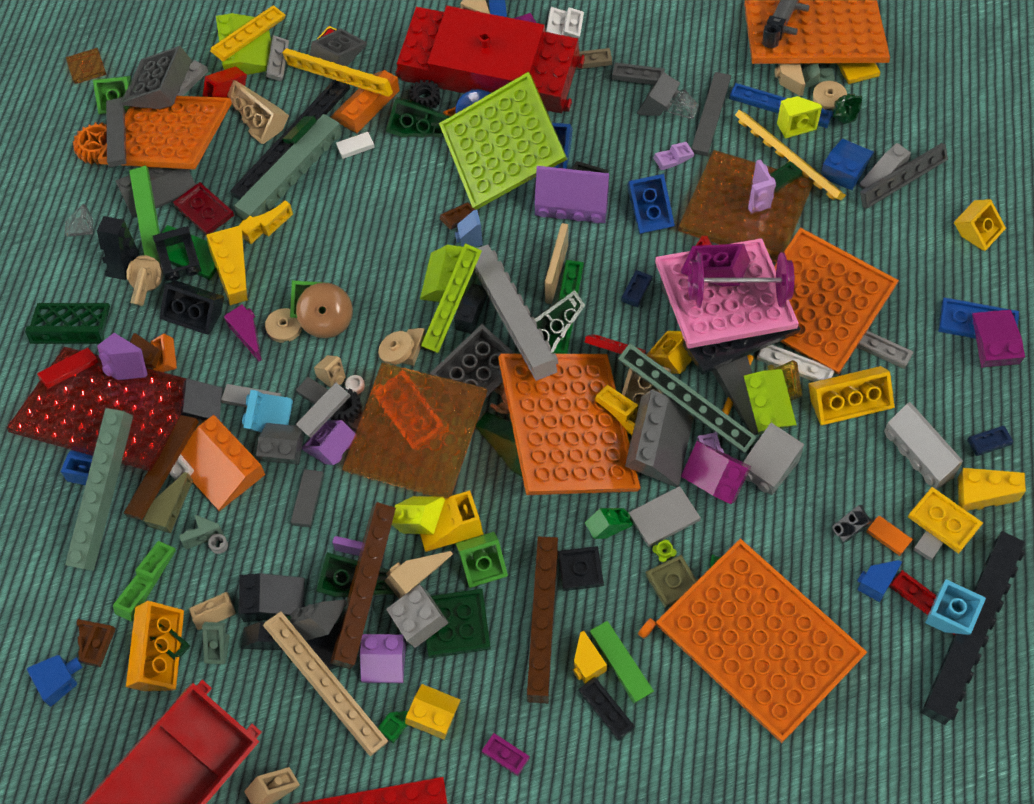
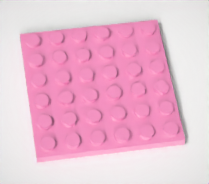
M762 238L733 243H744L750 258V263L743 278H776L775 267ZM690 251L659 256L655 259L688 349L798 328L799 323L789 300H786L784 308L778 305L776 282H741L740 286L723 287L712 283H704L702 306L697 308L695 300L689 299L688 276L681 273V269Z

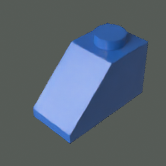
M897 560L870 566L868 571H863L857 580L860 583L858 591L880 602L902 562Z

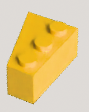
M963 468L957 478L958 504L966 511L981 510L988 506L1018 502L1026 492L1025 473Z

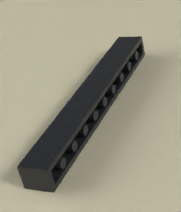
M1001 531L995 539L973 592L985 597V602L970 635L954 634L921 711L927 717L943 725H946L950 720L954 721L959 710L956 708L958 701L962 702L966 694L964 686L966 683H970L974 672L971 671L973 665L977 666L982 656L979 653L980 648H984L988 642L989 636L986 635L988 629H993L997 620L994 618L996 612H1000L1004 601L1001 600L1003 594L1007 595L1011 584L1008 583L1010 577L1014 578L1017 573L1018 567L1015 565L1017 561H1021L1025 554V550H1023L1025 541L1004 531Z

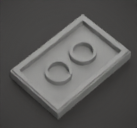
M680 486L628 512L631 521L648 547L699 522L701 519Z

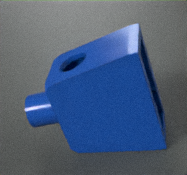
M56 655L28 667L27 671L43 701L51 707L77 685L73 674L82 669L83 666L77 657L66 663L60 655Z

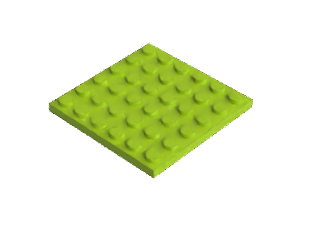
M529 72L439 123L472 208L475 210L535 178L537 166L555 167L567 160Z

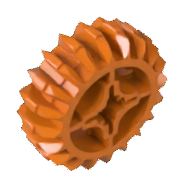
M95 122L94 125L88 124V127H82V131H77V135L74 136L73 146L80 160H83L85 163L89 162L91 165L94 163L99 165L97 158L107 144V124L105 125L102 122L98 125Z

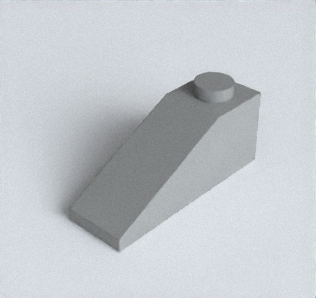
M896 143L882 156L860 182L859 186L865 189L908 163L911 152Z

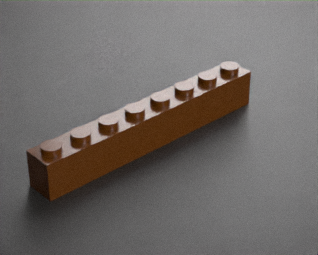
M376 502L372 507L330 661L332 665L351 669L355 665L395 514V507Z
M538 536L527 684L528 703L549 704L558 537Z

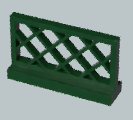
M37 303L31 324L26 326L25 333L30 344H100L104 341L103 332L110 304ZM41 309H49V310H50L49 312L45 313L44 315H41V314H40ZM62 309H67V310H68L67 312L63 313L62 315H59V314L57 313V312L61 311ZM80 309H85V310H86L85 312H83V313L80 314V315H77V314L75 313V312L79 311ZM98 309H104L103 312H101L98 315H95L93 313ZM52 315H55L57 317L50 322L46 320ZM70 315H73L75 317L69 322L64 320ZM88 315H91L93 317L87 322L83 320ZM61 321L64 323L62 326H54ZM79 321L82 323L80 326H72ZM97 321L100 323L99 326H90ZM41 322L46 323L44 326H36Z

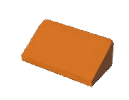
M162 334L150 341L152 345L162 352L156 368H153V373L176 369L174 339L166 334Z

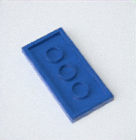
M943 298L938 332L976 339L972 313L1010 309ZM1011 310L1018 327L1019 311Z

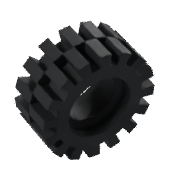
M420 80V83L415 82V86L412 85L409 90L410 101L431 109L433 107L436 109L437 105L440 104V90L433 81L429 83V80H425V82ZM422 94H430V95H431V96H429V97H427V98H421V97H419V96L422 95Z
M350 388L347 392L351 396L345 402L351 403V408L346 411L337 410L330 417L331 420H342L346 425H349L348 421L354 423V418L359 419V414L362 413V404L357 393L353 392Z

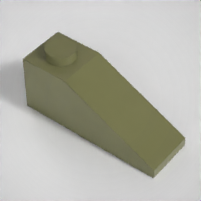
M184 472L153 501L144 516V522L148 527L167 533L172 532L193 482L188 473Z

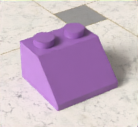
M116 333L110 335L97 346L99 358L103 365L102 370L107 376H112L117 380L147 376L142 350Z
M327 420L303 445L302 450L324 464L334 465L342 459V454L352 447L357 435L342 420Z
M362 635L360 649L362 683H403L406 641L403 635Z

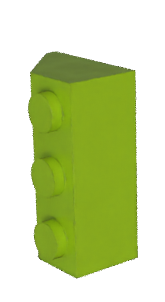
M445 245L431 252L420 300L440 302L463 249L462 246Z
M782 369L766 370L744 375L758 435L763 434L770 423H773L780 429L797 425Z

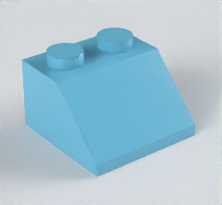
M946 579L939 589L925 623L945 633L970 635L986 598Z

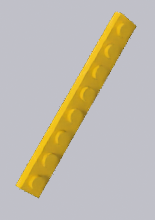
M286 48L282 52L289 66L390 97L393 93L390 82L386 78Z
M738 110L735 116L739 118L738 122L745 128L747 126L752 129L750 132L757 138L761 136L764 139L763 143L771 148L773 146L776 149L775 153L782 158L786 157L796 167L800 168L802 175L807 179L812 178L814 180L813 184L819 189L824 188L828 191L826 195L832 200H843L846 195L748 114Z

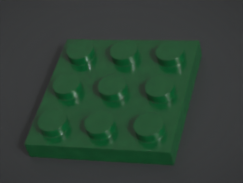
M483 588L431 596L448 621V624L426 640L429 658L491 650Z

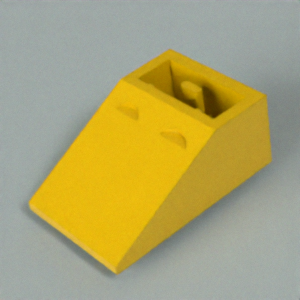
M471 491L450 496L444 501L434 535L420 534L425 552L484 535Z

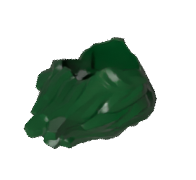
M847 94L838 98L834 103L833 117L843 124L854 122L861 109L862 96Z

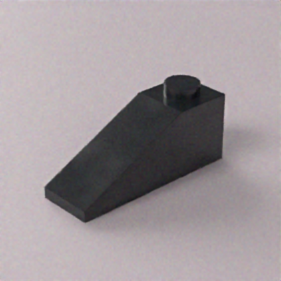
M471 284L455 314V330L469 334L475 331L488 295L483 286Z

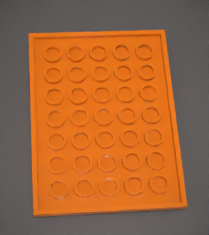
M744 0L752 64L889 63L890 61L877 0H798V3L809 5V11H793L786 26L797 28L798 33L797 35L784 33L782 39L779 40V45L775 48L765 47L762 44L764 26L768 18L773 16L780 0Z
M521 354L499 355L498 360L526 495L639 491L640 484L637 472L625 467L630 447L627 431L607 409L595 401L596 395L607 385L616 390L607 354H556L558 364H556L557 373L537 381Z
M741 538L656 621V625L780 743H783L867 653L864 648Z

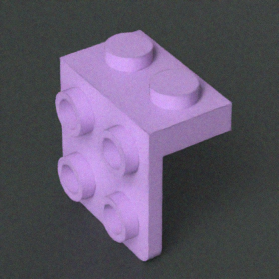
M757 160L748 206L750 213L771 208L772 199H774L773 194L776 182L770 176L766 164H763L761 160Z

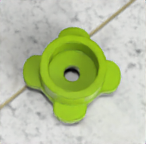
M663 540L652 548L653 553H656L659 561L663 563L668 558L675 557L677 553L669 540Z

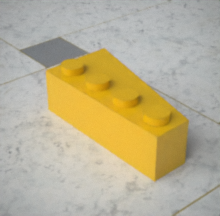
M239 225L207 234L208 247L229 304L233 305L247 301L242 226Z

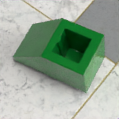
M600 508L584 522L594 539L609 538L633 525L629 513L624 508Z

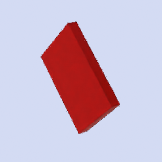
M596 334L587 335L584 341L585 343L622 354L628 344ZM637 348L644 354L646 353L644 349Z

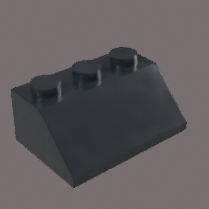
M177 280L166 283L159 319L209 335L222 313L224 296Z

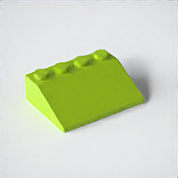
M234 13L216 16L219 42L255 17ZM268 30L231 57L222 61L224 70L236 66L247 75L266 72L271 46L270 31Z

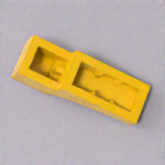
M285 200L276 208L262 215L249 216L246 220H243L240 223L243 239L252 244L263 233L269 237L293 215L290 203Z
M607 385L596 395L595 401L607 409L623 425L627 433L632 435L638 413V404Z

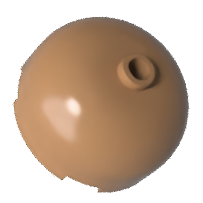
M316 283L305 289L300 295L296 306V315L301 327L310 335L317 338H332L343 333L349 326L353 317V306L350 297L341 287L332 283ZM322 306L326 308V312L324 314H321L319 312V309Z

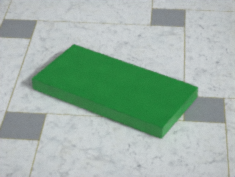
M167 225L162 233L175 230L176 228ZM191 235L202 270L197 275L210 280L217 269L206 240ZM184 242L166 247L171 264L177 267L190 265Z

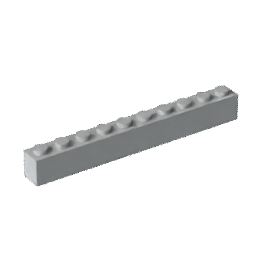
M488 244L477 248L482 250L474 271L533 377L537 381L557 373L556 364H558L556 354L550 352L549 342L543 340L542 330L540 328L537 329L535 318L530 317L528 306L523 305L524 302L521 294H517L515 284L510 283V276L507 271L504 272L501 260L498 261L495 250H491Z

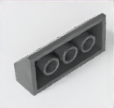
M148 167L155 208L175 201L195 186L189 169ZM128 175L116 180V183L132 217L135 218L137 217L131 178Z

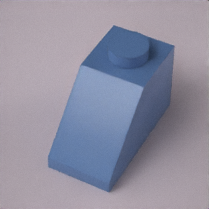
M473 210L457 224L458 232H455L456 242H460L462 247H464L465 243L473 247L483 245L478 211Z

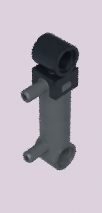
M780 0L773 16L768 18L764 26L762 44L767 48H775L779 45V40L782 39L784 33L797 35V28L786 25L793 11L801 10L808 12L810 6L798 3V0Z

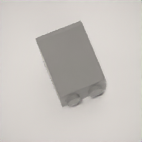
M770 423L744 460V463L751 466L745 480L756 484L762 492L773 495L799 463L804 444L773 423Z

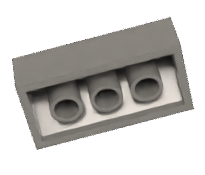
M911 402L907 403L887 423L884 430L888 440L893 441L898 447L899 452L907 457L912 467L921 473L928 485L937 490L954 479L963 460Z

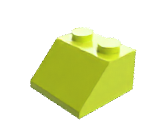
M798 96L782 100L777 125L784 138L817 130L822 106Z
M412 496L396 504L392 526L403 534L434 535L445 497Z

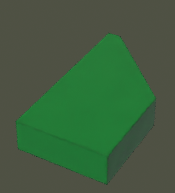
M408 711L390 712L378 727L385 738L393 744L408 726L405 724Z

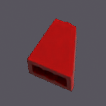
M235 66L205 76L202 97L229 98L227 95L233 80L245 86L247 74Z

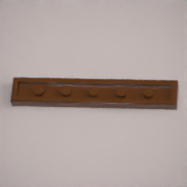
M180 416L125 509L124 514L127 517L143 520L199 423L196 418Z

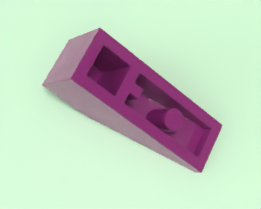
M241 304L226 314L224 318L231 331L257 361L260 362L262 358L254 321L255 315L250 308L246 309Z

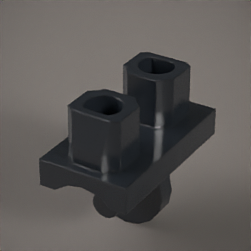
M858 505L835 523L832 529L838 537L840 536L843 542H847L856 534L862 532L865 527L872 523V520L865 513L863 505Z

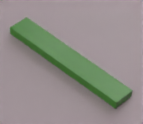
M142 166L129 170L143 252L144 255L155 258L161 264L152 237L153 235L160 234L150 175L148 167Z

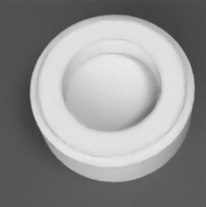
M358 375L348 377L345 382L347 391L350 388L353 392L355 391L357 394H360L365 388L363 378Z

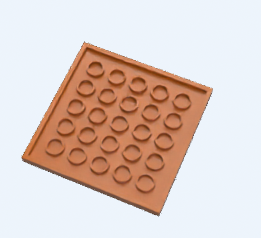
M176 96L175 103L171 107L162 109L130 106L125 114L127 164H123V166L196 169L232 104L231 99L223 97ZM107 144L97 158L99 164L108 165Z
M800 228L784 253L787 260H792L794 266V292L789 302L798 320V326L801 329L799 333L780 342L806 357L829 367L839 375L897 286L899 280Z

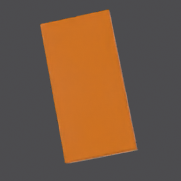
M878 516L866 531L899 556H901L913 540L881 516Z

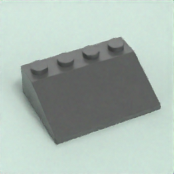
M177 46L141 59L121 104L124 106L153 109L171 107L175 103L176 96L180 92V87L192 62L183 48Z
M481 324L430 372L428 382L441 394L469 412H472L503 382L498 360L499 355L515 353Z
M650 390L640 400L625 467L674 487H679L694 417L670 397Z

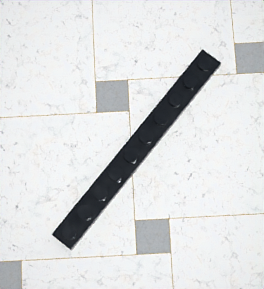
M333 80L230 190L231 195L240 200L293 146V144L285 143L283 138L304 116H314L318 120L323 114L326 115L350 90V85Z

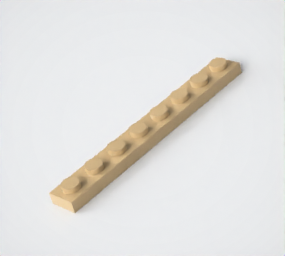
M279 612L266 621L263 625L264 628L371 757L386 745L388 740L286 616Z

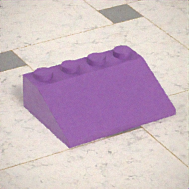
M537 166L535 216L605 223L608 209L609 173Z

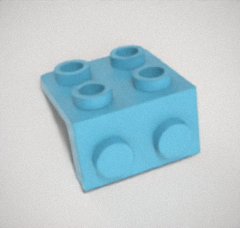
M250 390V394L246 397L247 411L242 418L243 428L262 432L266 423L289 425L293 400L288 397L263 394L256 390Z

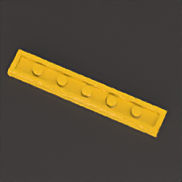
M273 5L212 46L210 52L221 61H225L284 20L286 15Z

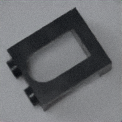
M188 226L152 236L166 281H176L180 277L194 276L198 272H202ZM184 242L190 265L172 269L166 247Z

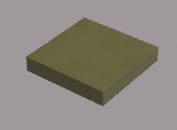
M682 555L645 573L665 609L672 606L697 582Z

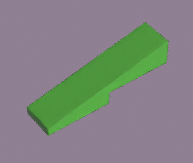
M160 541L154 545L135 570L136 576L113 604L116 615L133 622L135 607L144 603L176 552L174 547Z
M608 621L589 631L633 704L654 692Z

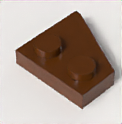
M133 333L130 343L142 350L146 368H156L162 352L138 334Z
M77 619V626L79 627V636L77 638L80 647L78 651L79 661L82 664L101 667L116 628L111 625Z

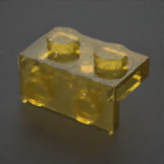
M789 361L779 367L772 364L768 366V370L782 369L790 401L802 396L798 363L796 361Z

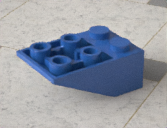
M87 430L68 453L60 471L67 482L86 485L99 432Z

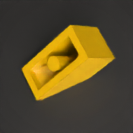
M585 631L580 632L574 658L573 672L578 680L582 679L586 684L594 677L597 678L607 671V664Z

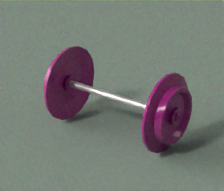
M780 252L776 266V278H704L703 257L701 253H697L696 260L689 263L687 280L689 299L695 300L697 308H701L704 283L776 282L777 302L779 307L784 308L786 300H791L793 297L795 276L792 260H787L785 253Z

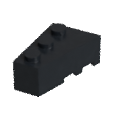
M103 216L97 229L100 249L104 250L105 257L102 258L103 263L107 264L105 276L126 280L128 265L138 257L139 250L123 219Z

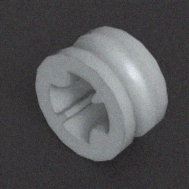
M214 534L208 541L211 551L215 554L224 553L228 548V542L222 534ZM218 540L221 541L220 547H216Z

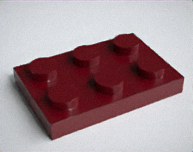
M201 182L173 201L174 207L205 235L212 233L234 216L233 211Z

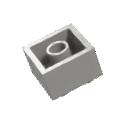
M420 584L386 609L406 641L414 648L448 624V621L430 594Z

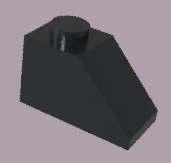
M260 621L243 629L241 649L283 650L264 628L265 622Z

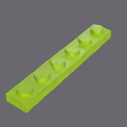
M466 243L464 244L421 344L422 347L439 353L482 250Z

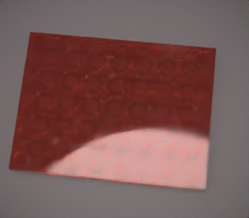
M64 347L51 366L80 352V350ZM95 355L99 363L48 389L40 380L7 426L9 433L94 455L105 409L124 411L133 415L121 463L151 471L181 416L183 387L186 378L146 368V377L117 380L103 372L99 355Z

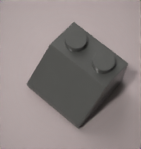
M663 72L651 88L637 114L660 116L664 110L667 112L672 105V102H670L671 98L675 99L679 93L677 88L680 82Z
M266 423L259 436L256 456L261 461L299 465L304 432L294 425Z
M325 601L297 608L290 615V623L305 641L328 635L346 606L347 601Z

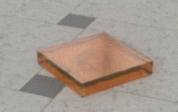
M98 48L66 57L74 84L107 75Z

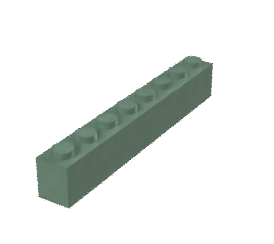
M323 114L315 125L296 144H293L234 205L237 216L246 220L249 216H259L273 208L275 203L285 195L286 191L295 185L297 180L308 171V168L318 161L319 157L330 148L335 140L340 138L342 134L340 123Z
M629 343L618 358V361L661 393L670 397L684 410L742 453H746L757 438L631 343Z
M105 409L65 563L67 566L94 571L133 415L124 411Z

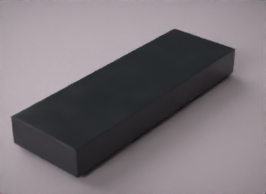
M596 677L578 689V692L617 741L635 729L634 724Z

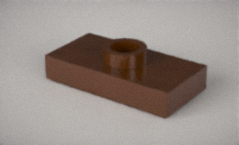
M467 202L440 214V220L452 230L475 209Z

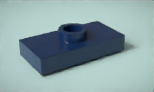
M636 270L621 297V301L638 308L653 280V276Z
M1005 426L970 436L967 439L976 457L1010 446L1014 442Z

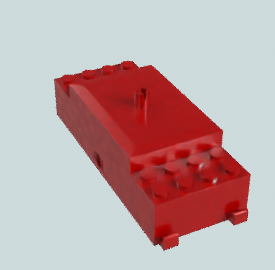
M447 5L444 12L416 6L397 61L395 73L397 77H401L402 81L420 83V80H423V82L429 80V83L433 81L440 89L466 93L471 90L481 89L492 93L529 72L545 109L562 114L563 111H570L572 99H566L576 67L583 68L585 56H580L578 38L545 32L544 24Z
M201 680L197 686L192 683L82 804H207L260 742L256 738L262 732L252 723L245 729L207 696L212 688L205 681Z

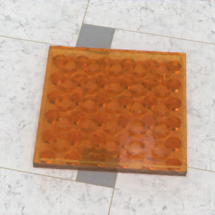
M713 150L679 224L678 231L698 238L707 236L711 242L720 245L762 238L771 260L777 262L780 252H784L790 244L813 187L814 180L800 176L776 193L774 192L771 208L751 213L748 206L756 162ZM767 166L769 174L777 170Z
M381 363L342 470L347 473L448 500L455 487L488 390L483 387Z

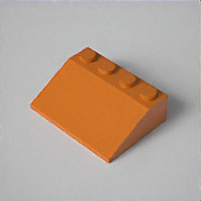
M212 415L196 428L181 453L183 458L194 469L191 475L193 484L218 511H221L265 476L262 465L215 415Z

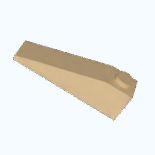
M233 80L227 96L231 99L235 109L242 115V121L249 127L251 136L261 144H264L283 131L289 115L273 103Z

